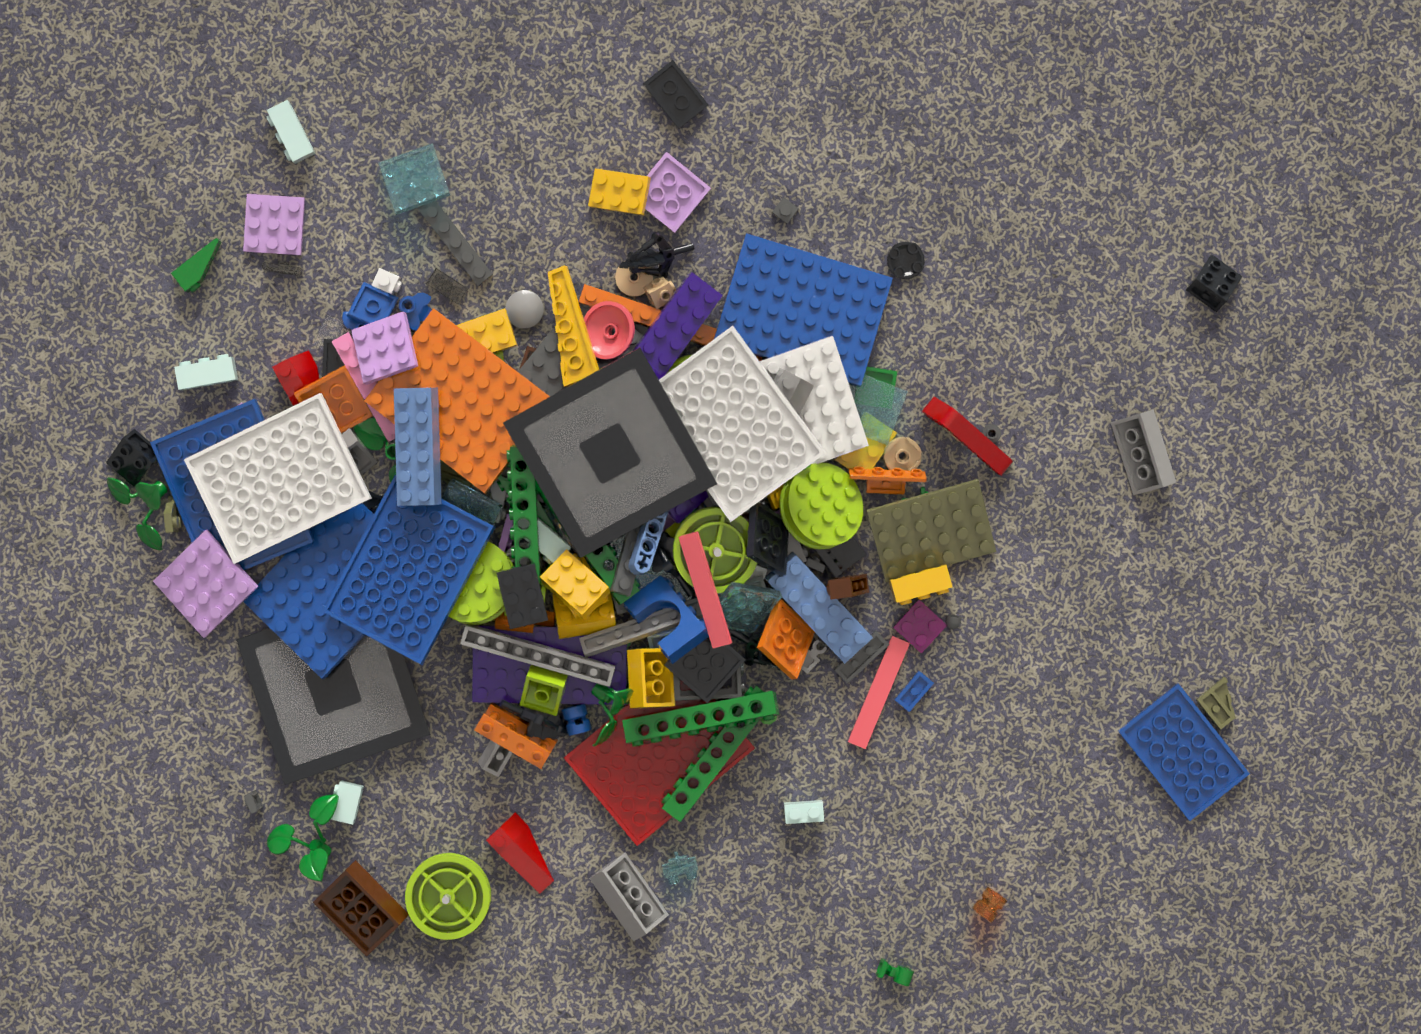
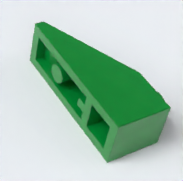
M215 238L171 273L185 292L191 291L193 293L201 287L200 283L203 282L222 243L218 238Z

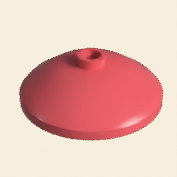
M611 301L600 302L594 305L584 316V322L595 357L605 360L614 359L621 356L630 347L634 338L635 326L630 312L623 305Z

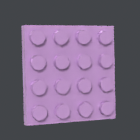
M205 530L153 581L203 638L207 637L259 587L238 563L233 564L229 553L208 530Z

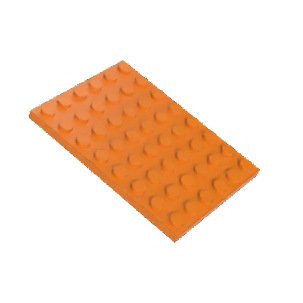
M433 308L412 336L418 367L379 380L364 401L395 424V388L438 387L440 460L486 494L509 464L507 462V450H510L511 445H515L503 422L550 396Z

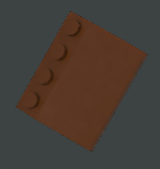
M356 860L313 902L366 957L409 916L408 912Z

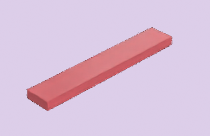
M699 532L681 535L678 538L712 648L729 645L732 643Z
M894 636L891 637L889 646L886 648L848 739L849 743L866 749L910 643Z

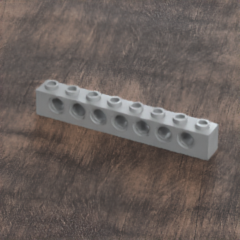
M465 625L460 643L461 645L610 687L616 665L586 658L476 625Z

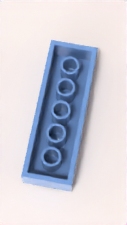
M438 387L395 388L397 506L442 504Z
M794 552L787 556L786 575L779 576L771 571L765 577L769 584L844 664L873 638L838 599H830L827 587Z

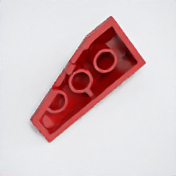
M309 350L290 357L272 367L293 406L299 404L294 392L319 379L318 367Z
M516 812L487 838L486 841L539 894L554 881L529 826Z

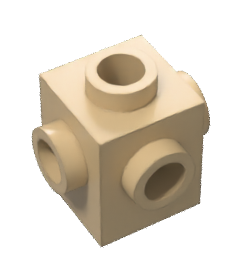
M664 277L656 278L649 285L643 287L650 304L656 309L665 306L676 291L672 281L668 282Z

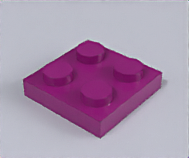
M918 599L893 628L922 653L947 625Z

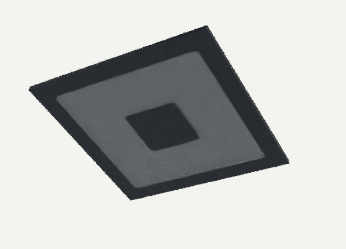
M640 347L503 422L580 557L593 552L717 485L714 476Z
M270 628L236 639L284 785L431 735L404 655L367 635L354 646L325 679H321Z

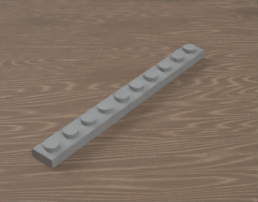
M759 576L747 580L740 587L732 591L719 593L718 597L724 611L767 596L768 592L763 577ZM697 598L684 602L687 607L690 605L693 607L698 619L703 618ZM666 608L652 613L639 624L633 619L581 637L579 639L583 653L587 658L677 627L681 614L674 609Z

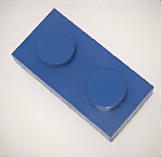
M918 671L894 700L910 712L934 683L922 672Z

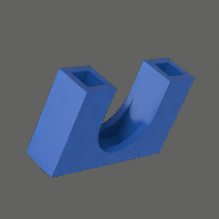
M660 575L625 601L624 605L638 624L655 611L663 608H671L681 614L677 628L657 643L661 652L673 664L708 638L709 635L704 620H698L696 617L697 613L691 605L687 607L684 603L686 600L680 592L676 594L673 590L675 587L670 580H664Z

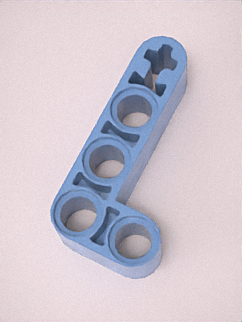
M668 511L641 525L628 566L630 572L634 575L649 571ZM649 524L654 527V533L649 531ZM644 542L649 547L648 552H646L642 547Z

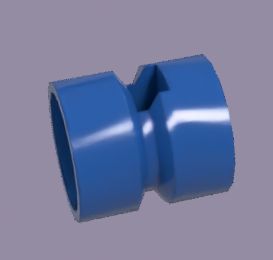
M578 704L562 709L564 720L568 721L566 724L568 736L592 730L590 719L586 718L588 714L586 704ZM580 718V723L575 724L574 720Z

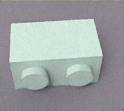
M343 780L335 785L333 794L338 795L339 800L331 820L352 825L355 823L364 788L363 785Z
M823 801L784 803L785 823L823 822Z

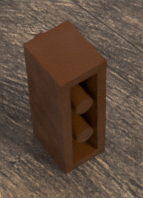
M867 574L844 576L828 580L827 593L830 599L848 598L870 593Z

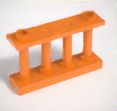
M495 703L489 705L474 731L542 769L558 741L551 738L543 740L539 737L533 736L531 738L526 736L529 723Z

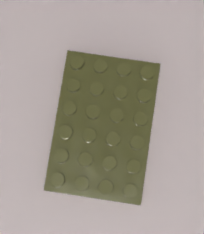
M978 479L866 510L885 582L908 574L919 573L926 569L937 568L943 564L951 565L996 552Z

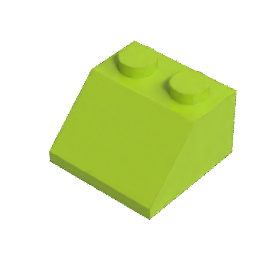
M531 665L526 676L520 706L557 716L568 675Z

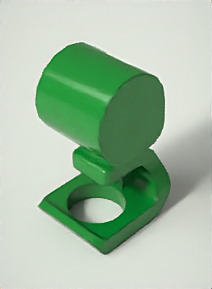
M881 958L875 975L883 978L884 974L893 977L894 982L909 986L914 971L900 965L895 968L888 964L884 958Z

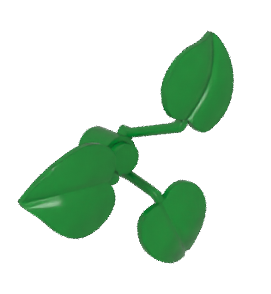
M375 418L367 419L354 426L357 437L367 448L380 450L384 446L385 441L386 456L391 460H396L395 442L389 445ZM396 465L389 471L390 482L396 475Z
M107 478L108 488L118 502L128 505L131 502L130 498L139 496L150 508L142 525L138 524L136 526V531L141 541L148 547L155 550H163L159 533L152 526L147 525V520L153 510L160 508L161 498L167 493L165 485L160 481H156L154 484L139 482L135 486L137 493L131 494L128 486L114 478Z
M598 683L594 686L591 694L599 699L598 703L607 713L609 722L602 729L596 743L592 745L593 747L602 744L613 734L618 722L614 721L612 715L617 714L624 704H630V698L634 692L632 689L615 691ZM613 700L611 710L609 711L604 703L608 704Z
M336 794L321 796L311 805L309 815L314 819L313 824L320 839H314L310 844H307L292 837L295 829L289 824L277 826L267 839L269 850L277 855L285 853L290 848L291 841L309 848L310 854L302 857L299 869L305 877L314 881L322 882L328 857L331 854V847L325 843L326 839L323 837L318 823L325 825L331 820L336 810L339 796Z

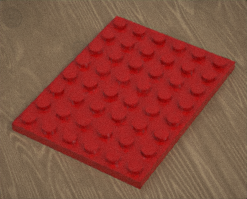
M680 680L681 691L692 690ZM703 699L675 701V706L659 708H630V704H627L613 716L614 721L616 720L618 723L613 734L605 742L595 747L592 746L596 743L602 729L609 720L564 757L636 846L672 818L669 813L662 809L663 803L661 801L667 793H673L675 790L674 784L679 778L683 779L687 775L685 772L691 762L693 764L699 759L697 757L698 753L703 747L707 749L711 744L708 740L715 732L719 733L722 727H718L719 730L714 732H707L706 729L699 731L700 734L688 736V733L681 734V738L670 740L669 737L662 738V742L651 743L650 740L643 742L644 745L632 747V744L626 743L622 720L707 704ZM711 699L708 703L717 701L715 699ZM723 711L716 713V720L721 721L724 718ZM703 714L697 718V723L701 725L705 722ZM685 718L680 719L678 722L680 728H684L687 724ZM663 722L660 725V731L665 732L668 729L667 722ZM647 725L641 729L643 736L649 733ZM726 732L723 735V740L726 742H731L734 739V735L731 732ZM747 737L709 786L755 749ZM714 747L711 750V754L714 757H720L722 750L719 747ZM706 762L701 763L699 766L700 771L704 773L708 772L711 768ZM690 778L687 782L691 788H695L699 784L696 778ZM679 793L676 795V800L679 803H684L687 800V796L684 793Z

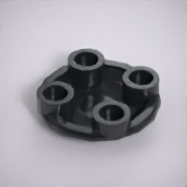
M909 241L899 242L889 250L887 266L896 277L912 279L918 276L924 268V254L916 243Z

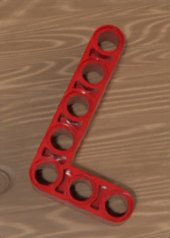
M933 397L922 410L928 418L947 429L998 475L1002 476L1013 463L1010 457L965 417L938 398Z

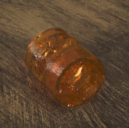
M987 886L982 893V899H978L972 909L992 923L998 915L997 910H1002L1007 900Z

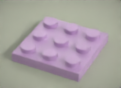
M666 152L647 175L651 178L645 210L672 232L676 233L711 188Z
M247 194L243 252L302 256L305 198Z
M400 312L351 330L364 384L368 385L418 367L405 312Z

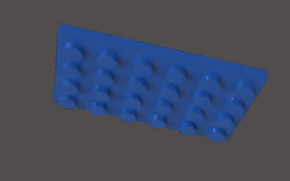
M1178 683L1118 730L1189 821L1250 774Z

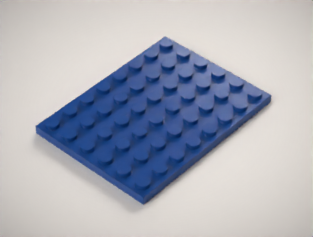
M746 233L714 339L731 326H734L754 355L768 359L833 336L848 383L861 387L893 278Z
M256 399L150 442L192 543L205 530H208L227 551L184 459L264 421L265 419ZM309 528L238 562L243 570H246L312 543L315 540Z
M395 475L322 612L423 665L495 527L441 499L442 504L397 506Z
M363 503L311 527L310 530L315 541L287 552L260 581L259 587L243 601L321 679H325L365 636V634L322 612L374 515Z

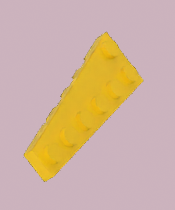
M564 265L549 271L548 279L553 302V314L556 320L555 330L558 335V351L561 356L562 380L564 387H568L599 370L568 267Z

